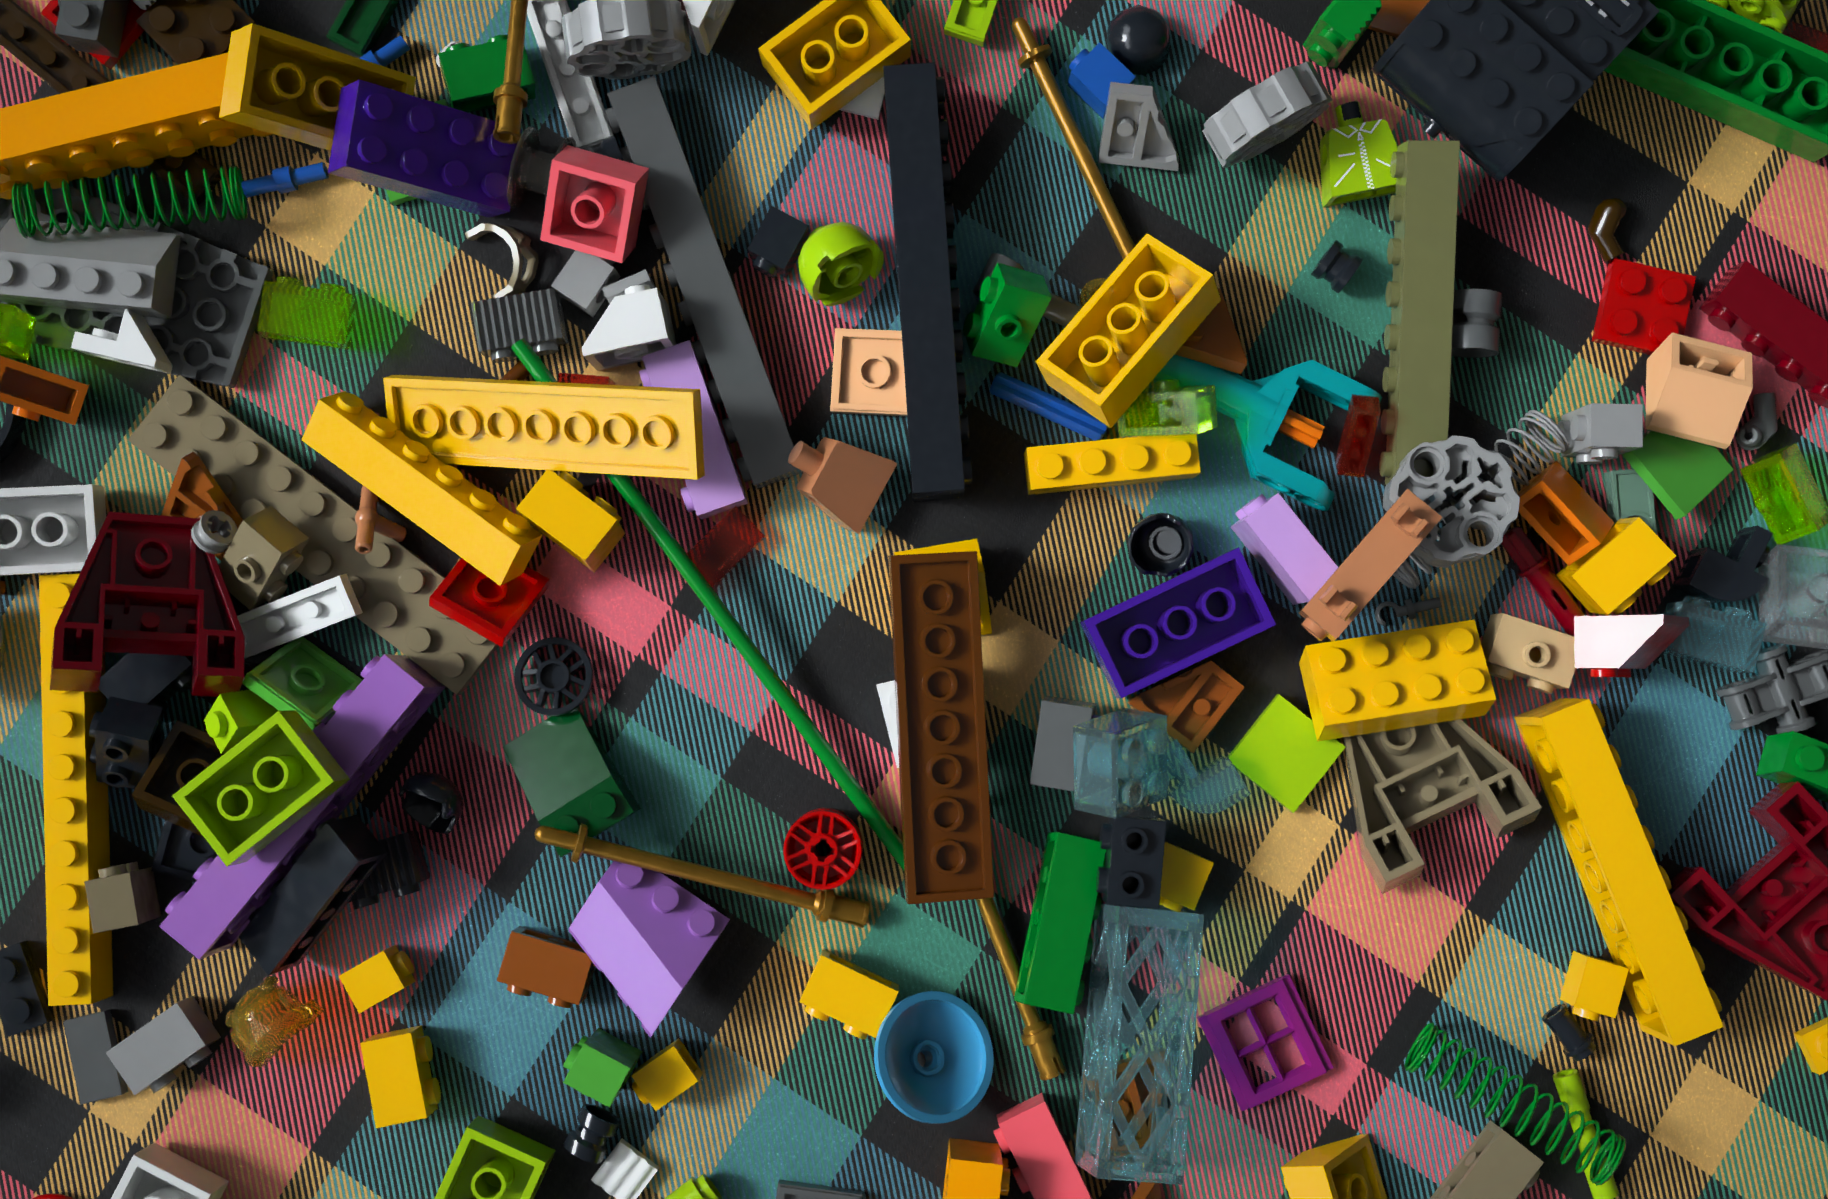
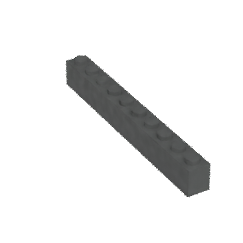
M655 76L607 93L612 105L611 108L605 110L614 134L622 132L627 145L620 148L624 161L649 168L642 210L651 209L655 220L654 224L648 225L657 249L663 247L666 249L670 262L663 264L671 287L679 286L684 301L679 302L678 307L686 327L694 324L699 340L693 341L692 344L700 365L708 363L714 378L708 380L707 384L715 404L723 402L728 418L721 421L730 444L738 441L743 457L737 458L736 461L744 482L752 480L758 490L803 473V471L788 463L789 454L794 447L793 441Z

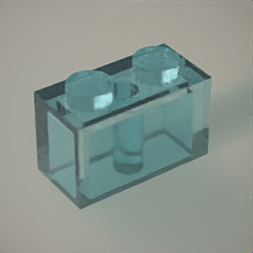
M1685 596L1684 601L1667 603L1664 615L1689 617V626L1662 652L1663 654L1735 673L1755 672L1767 623L1751 619L1752 612L1725 607L1723 612L1711 609V601L1702 598Z

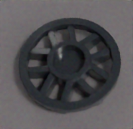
M551 637L535 642L523 652L515 668L514 683L519 698L528 708L546 716L559 717L575 710L585 703L590 690L593 689V667L590 657L579 645L565 638ZM554 645H563L568 647V649L558 658ZM547 647L551 659L544 662L538 650ZM577 652L581 660L568 667L566 663ZM533 656L539 668L523 670L529 658ZM583 667H585L586 671L585 681L574 676ZM536 676L537 683L523 686L522 678ZM571 682L584 686L578 697L568 690ZM540 691L536 704L526 695V693ZM549 693L554 694L552 709L544 708ZM563 694L574 700L570 704L561 707Z

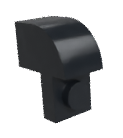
M1758 525L1739 529L1726 556L1710 547L1691 550L1672 587L1699 601L1707 603L1732 602L1750 598L1758 593L1769 580V578L1754 570L1759 568L1766 560L1770 551V547L1767 544L1773 533Z

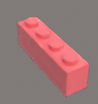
M1042 1093L997 1114L1000 1128L993 1132L1004 1155L1012 1152L1018 1167L1012 1169V1172L1023 1194L1030 1191L1034 1199H1093Z

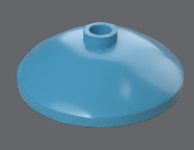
M927 991L906 997L888 1012L876 1036L874 1063L880 1086L894 1107L913 1120L928 1124H940L964 1117L980 1103L992 1078L994 1054L991 1038L983 1020L968 1003L949 993ZM920 1052L924 1054L926 1060L923 1067L918 1062V1054Z

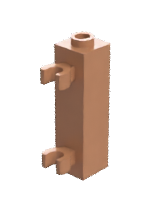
M1407 489L1299 612L1305 618L1301 625L1320 641L1325 637H1328L1332 642L1336 640L1442 519V516Z

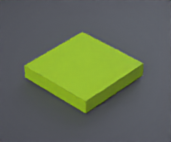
M1277 694L1225 760L1287 810L1294 813L1346 747L1336 739L1317 742L1313 721L1280 694Z

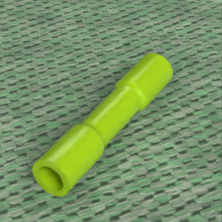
M1566 1069L1553 1074L1552 1077L1560 1101H1565L1568 1104L1569 1113L1581 1110L1584 1114L1585 1123L1592 1120L1589 1111L1590 1105L1578 1070ZM1579 1114L1569 1119L1573 1133L1581 1124V1116ZM1594 1124L1584 1128L1578 1145L1580 1153L1583 1152L1591 1139L1596 1136ZM1599 1141L1593 1158L1584 1172L1593 1199H1614L1619 1195V1191L1613 1175L1602 1185L1596 1186L1590 1180L1592 1163L1601 1148ZM1592 1147L1589 1149V1151L1587 1152L1586 1156L1584 1157V1159H1583V1161H1582V1165H1583L1584 1162L1586 1161V1159H1587V1157H1588V1155H1589V1153H1590ZM1605 1157V1159H1604V1161H1603V1163H1602V1165H1601V1167H1600L1599 1173H1600L1601 1169L1603 1168V1166H1604V1164H1605V1162H1606V1160H1607V1157Z

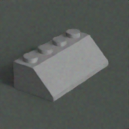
M10 218L0 231V301L4 303L124 314L125 309H129L142 316L171 318L181 236L175 233L122 228L116 231L111 227H105L102 232H98L90 225H88L85 233L82 234L71 224V229L67 235H62L54 225L53 232L49 237H46L36 226L34 236L32 238H24L19 232L15 218ZM39 221L43 230L48 232L50 222ZM59 223L61 229L66 231L67 223ZM78 224V226L80 227V229L83 230L84 225H79V224Z

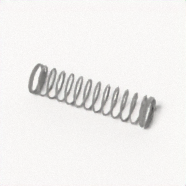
M1529 410L1518 421L1519 429H1508L1506 432L1507 440H1496L1494 443L1495 451H1487L1499 453V443H1506L1522 465L1532 473L1540 475L1542 473L1540 465L1526 450L1511 441V432L1520 433L1532 452L1544 462L1551 464L1554 462V458L1549 450L1555 453H1564L1569 448V443L1564 432L1551 418L1540 411ZM1523 421H1525V424L1527 425L1529 431L1533 435L1529 434L1528 432L1522 429ZM1535 424L1549 432L1558 441L1560 446L1549 440ZM1528 438L1538 444L1550 460L1541 455L1529 442ZM1516 449L1523 453L1534 464L1537 470H1535L1529 464H1527L1523 460V458L1518 454ZM1499 453L1521 474L1525 481L1513 472L1511 476L1520 484L1528 486L1529 479L1524 471L1511 459ZM1462 474L1458 476L1459 482L1462 481ZM1478 477L1479 481H1481L1482 483L1485 482L1483 479ZM1452 497L1448 499L1445 498L1446 500L1450 501L1452 506H1455L1458 503V501H1456ZM1473 499L1470 501L1472 505L1476 504ZM1438 507L1435 511L1439 513L1442 510ZM1437 533V540L1439 541L1440 535ZM1413 552L1409 555L1420 569L1427 574H1432L1431 567L1425 563L1423 558L1415 555ZM1405 560L1393 576L1408 588L1416 589L1420 585L1419 577Z

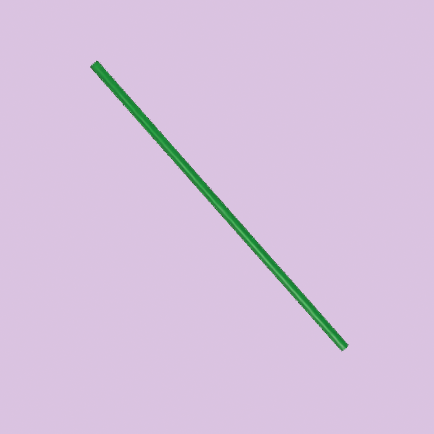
M525 338L520 339L511 346L513 352L535 381L557 382ZM606 474L904 871L903 841L629 476Z

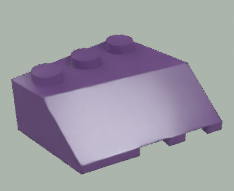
M613 861L593 889L568 931L597 969L602 971L618 991L617 995L626 1007L629 1006L641 1021L642 1028L651 1038L730 919L660 872Z

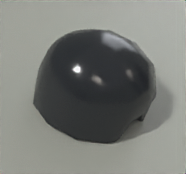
M1136 5L1120 11L1110 21L1107 30L1108 37L1106 39L1108 50L1133 74L1145 75L1156 71L1167 60L1170 47V31L1167 22L1157 10Z
M1169 513L1150 514L1138 522L1132 529L1127 541L1129 559L1138 571L1144 575L1171 576L1182 570L1189 563L1194 551L1193 533L1180 517Z
M419 772L408 778L398 793L400 797L406 793L402 809L409 816L428 829L440 834H449L463 812L464 803L459 789L451 780L441 774Z

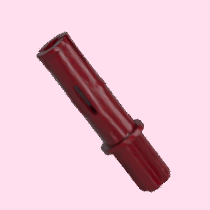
M1516 526L1509 529L1503 536L1501 545L1519 568V577H1525L1565 632L1568 635L1574 636V616H1585L1547 564L1548 556H1541L1521 527ZM1551 590L1554 592V594L1557 596V598L1559 599V601L1562 603L1563 606H1561V605L1559 604V602L1556 600V598H1555V597L1553 596V594L1551 593Z

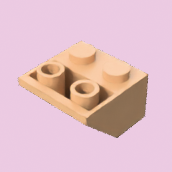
M1672 332L1646 361L1645 429L1727 449L1732 442L1753 389L1752 353Z

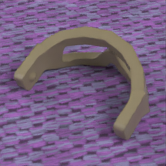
M484 222L465 232L467 240L470 241L477 240L487 233L495 232L503 237L511 248L513 273L507 286L494 294L493 298L524 292L535 278L539 263L538 254L530 247L531 239L525 233L511 226ZM523 255L527 259V268L523 278L521 279Z

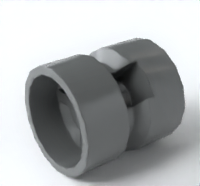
M1487 289L1454 290L1451 356L1484 358L1499 354L1500 329L1494 326V322L1501 319L1502 293Z

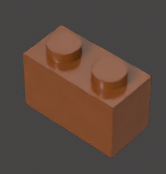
M519 926L511 931L497 981L508 984L507 990L512 993L531 996L532 992L548 996L547 1002L563 1008H572L573 1004L579 1005L586 999L595 965L577 942Z

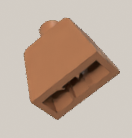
M827 437L820 441L816 449L799 441L793 447L788 457L789 464L803 471L796 489L839 526L857 534H860L897 466V463L890 459Z

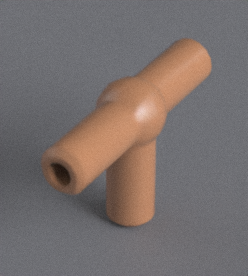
M365 486L361 488L360 506L355 514V523L357 524L355 549L361 554H367L373 550L374 531L383 536L393 538L397 542H402L407 535L405 527L377 513L378 496Z

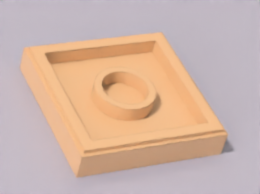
M835 328L830 405L832 413L907 416L902 331Z

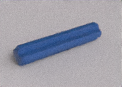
M1002 372L996 374L990 387L991 394L1094 441L1101 440L1108 426L1082 408Z

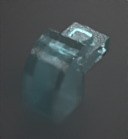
M1170 738L1157 746L1162 754L1157 759L1161 769L1170 781L1177 778L1179 782L1165 792L1181 807L1202 814L1218 813L1230 808L1251 794L1229 757L1221 756L1196 771L1177 739Z

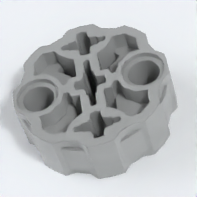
M587 0L578 4V8L564 14L562 17L567 64L573 65L574 72L582 76L605 77L610 80L656 75L672 70L675 65L688 60L691 56L686 11L681 9V2L678 0Z
M1306 61L1300 65L1285 68L1236 96L1203 124L1205 129L1202 132L1222 167L1228 168L1234 164L1250 160L1291 137L1330 107L1328 103L1333 99L1313 64Z
M1452 435L1447 440L1433 443L1424 442L1412 449L1400 462L1399 469L1385 486L1383 508L1388 511L1407 489L1422 501L1429 498L1431 503L1428 506L1434 511L1443 503L1445 498L1455 497L1460 492L1465 491L1466 494L1458 500L1455 506L1445 508L1438 513L1442 516L1438 523L1442 520L1447 522V525L1440 529L1439 542L1436 541L1438 533L1436 524L1413 551L1415 555L1423 558L1427 565L1449 568L1457 563L1476 562L1503 542V536L1510 524L1517 519L1520 497L1514 491L1511 481L1513 470L1499 453L1489 452L1480 447L1473 438ZM1424 459L1430 462L1433 467V476L1424 477L1419 475L1414 468V460ZM1465 462L1462 473V463ZM1487 471L1490 472L1493 477L1490 481L1488 480L1484 483L1479 481L1478 476L1480 474H1484ZM1462 474L1463 480L1456 484L1453 480ZM1473 498L1480 499L1475 505L1470 503ZM1469 527H1477L1485 533V546L1479 547L1469 541L1467 535Z

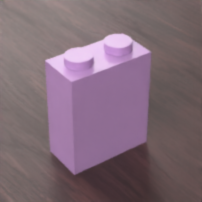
M1279 493L1268 499L1261 494L1235 513L1240 520L1233 524L1231 529L1292 605L1309 602L1338 568Z

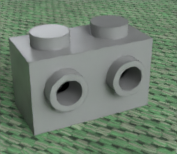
M1590 403L1562 415L1558 426L1566 435L1569 448L1564 453H1561V457H1576V464L1592 465L1601 464L1603 460L1617 459L1618 455L1642 448L1643 404Z

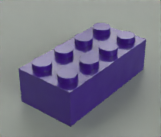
M359 79L342 87L340 90L328 174L490 218L510 212L520 142L507 144L494 139L495 121Z
M1239 547L1080 622L1115 698H1123L1276 625Z

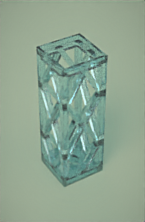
M1101 903L1100 913L1094 924L1074 1158L1075 1164L1097 1179L1183 1185L1204 924L1203 914ZM1145 927H1152L1147 933ZM1135 936H1137L1140 945L1126 964L1127 948ZM1157 941H1159L1164 951L1163 964L1154 948ZM1147 957L1158 982L1139 1008L1128 986V982ZM1177 981H1178V983H1179V985H1180V987H1181V989L1178 991V993H1177V990H1176V982H1177ZM1160 1001L1159 1019L1150 1032L1145 1021ZM1122 1002H1124L1132 1019L1129 1024L1122 1011ZM1137 1032L1142 1041V1045L1140 1047L1135 1039V1035L1137 1034ZM1126 1048H1128L1132 1059L1116 1081L1117 1062ZM1148 1057H1150L1154 1066V1077L1146 1062ZM1139 1072L1149 1094L1137 1114L1133 1116L1128 1124L1118 1101ZM1167 1096L1172 1104L1169 1109L1167 1103ZM1152 1112L1150 1137L1140 1150L1135 1135ZM1113 1119H1114V1121H1115V1123H1116V1126H1117V1128H1118V1130H1119V1132H1120V1134H1121L1120 1137L1118 1136V1134H1117V1132H1116V1130H1115V1128H1114V1126H1113Z

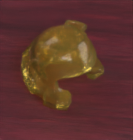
M267 976L261 985L250 989L240 998L234 1010L228 1011L226 1026L232 1027L233 1031L230 1033L232 1041L238 1049L245 1053L244 1057L247 1064L252 1067L259 1066L262 1068L281 1049L280 1046L300 1031L308 1028L323 1013L324 1009L312 999L306 1004H302L285 986H278V978L276 976Z

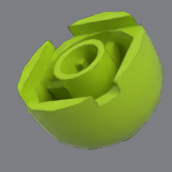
M847 222L832 223L813 230L804 243L798 257L799 274L804 287L816 302L821 300L824 306L843 304L860 295L865 289L859 286V284L864 282L869 275L875 280L884 264L883 251L871 236L861 227Z

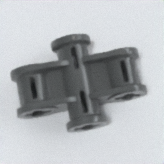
M1786 643L1769 646L1748 654L1749 662L1755 663L1759 674L1723 685L1715 690L1717 696L1723 697L1732 719L1729 722L1730 729L1748 728L1773 717H1776L1778 723L1775 729L1777 734L1791 731L1800 732L1816 725L1815 717L1809 716L1805 705L1828 698V649L1804 655L1791 662H1788L1785 652L1788 650Z

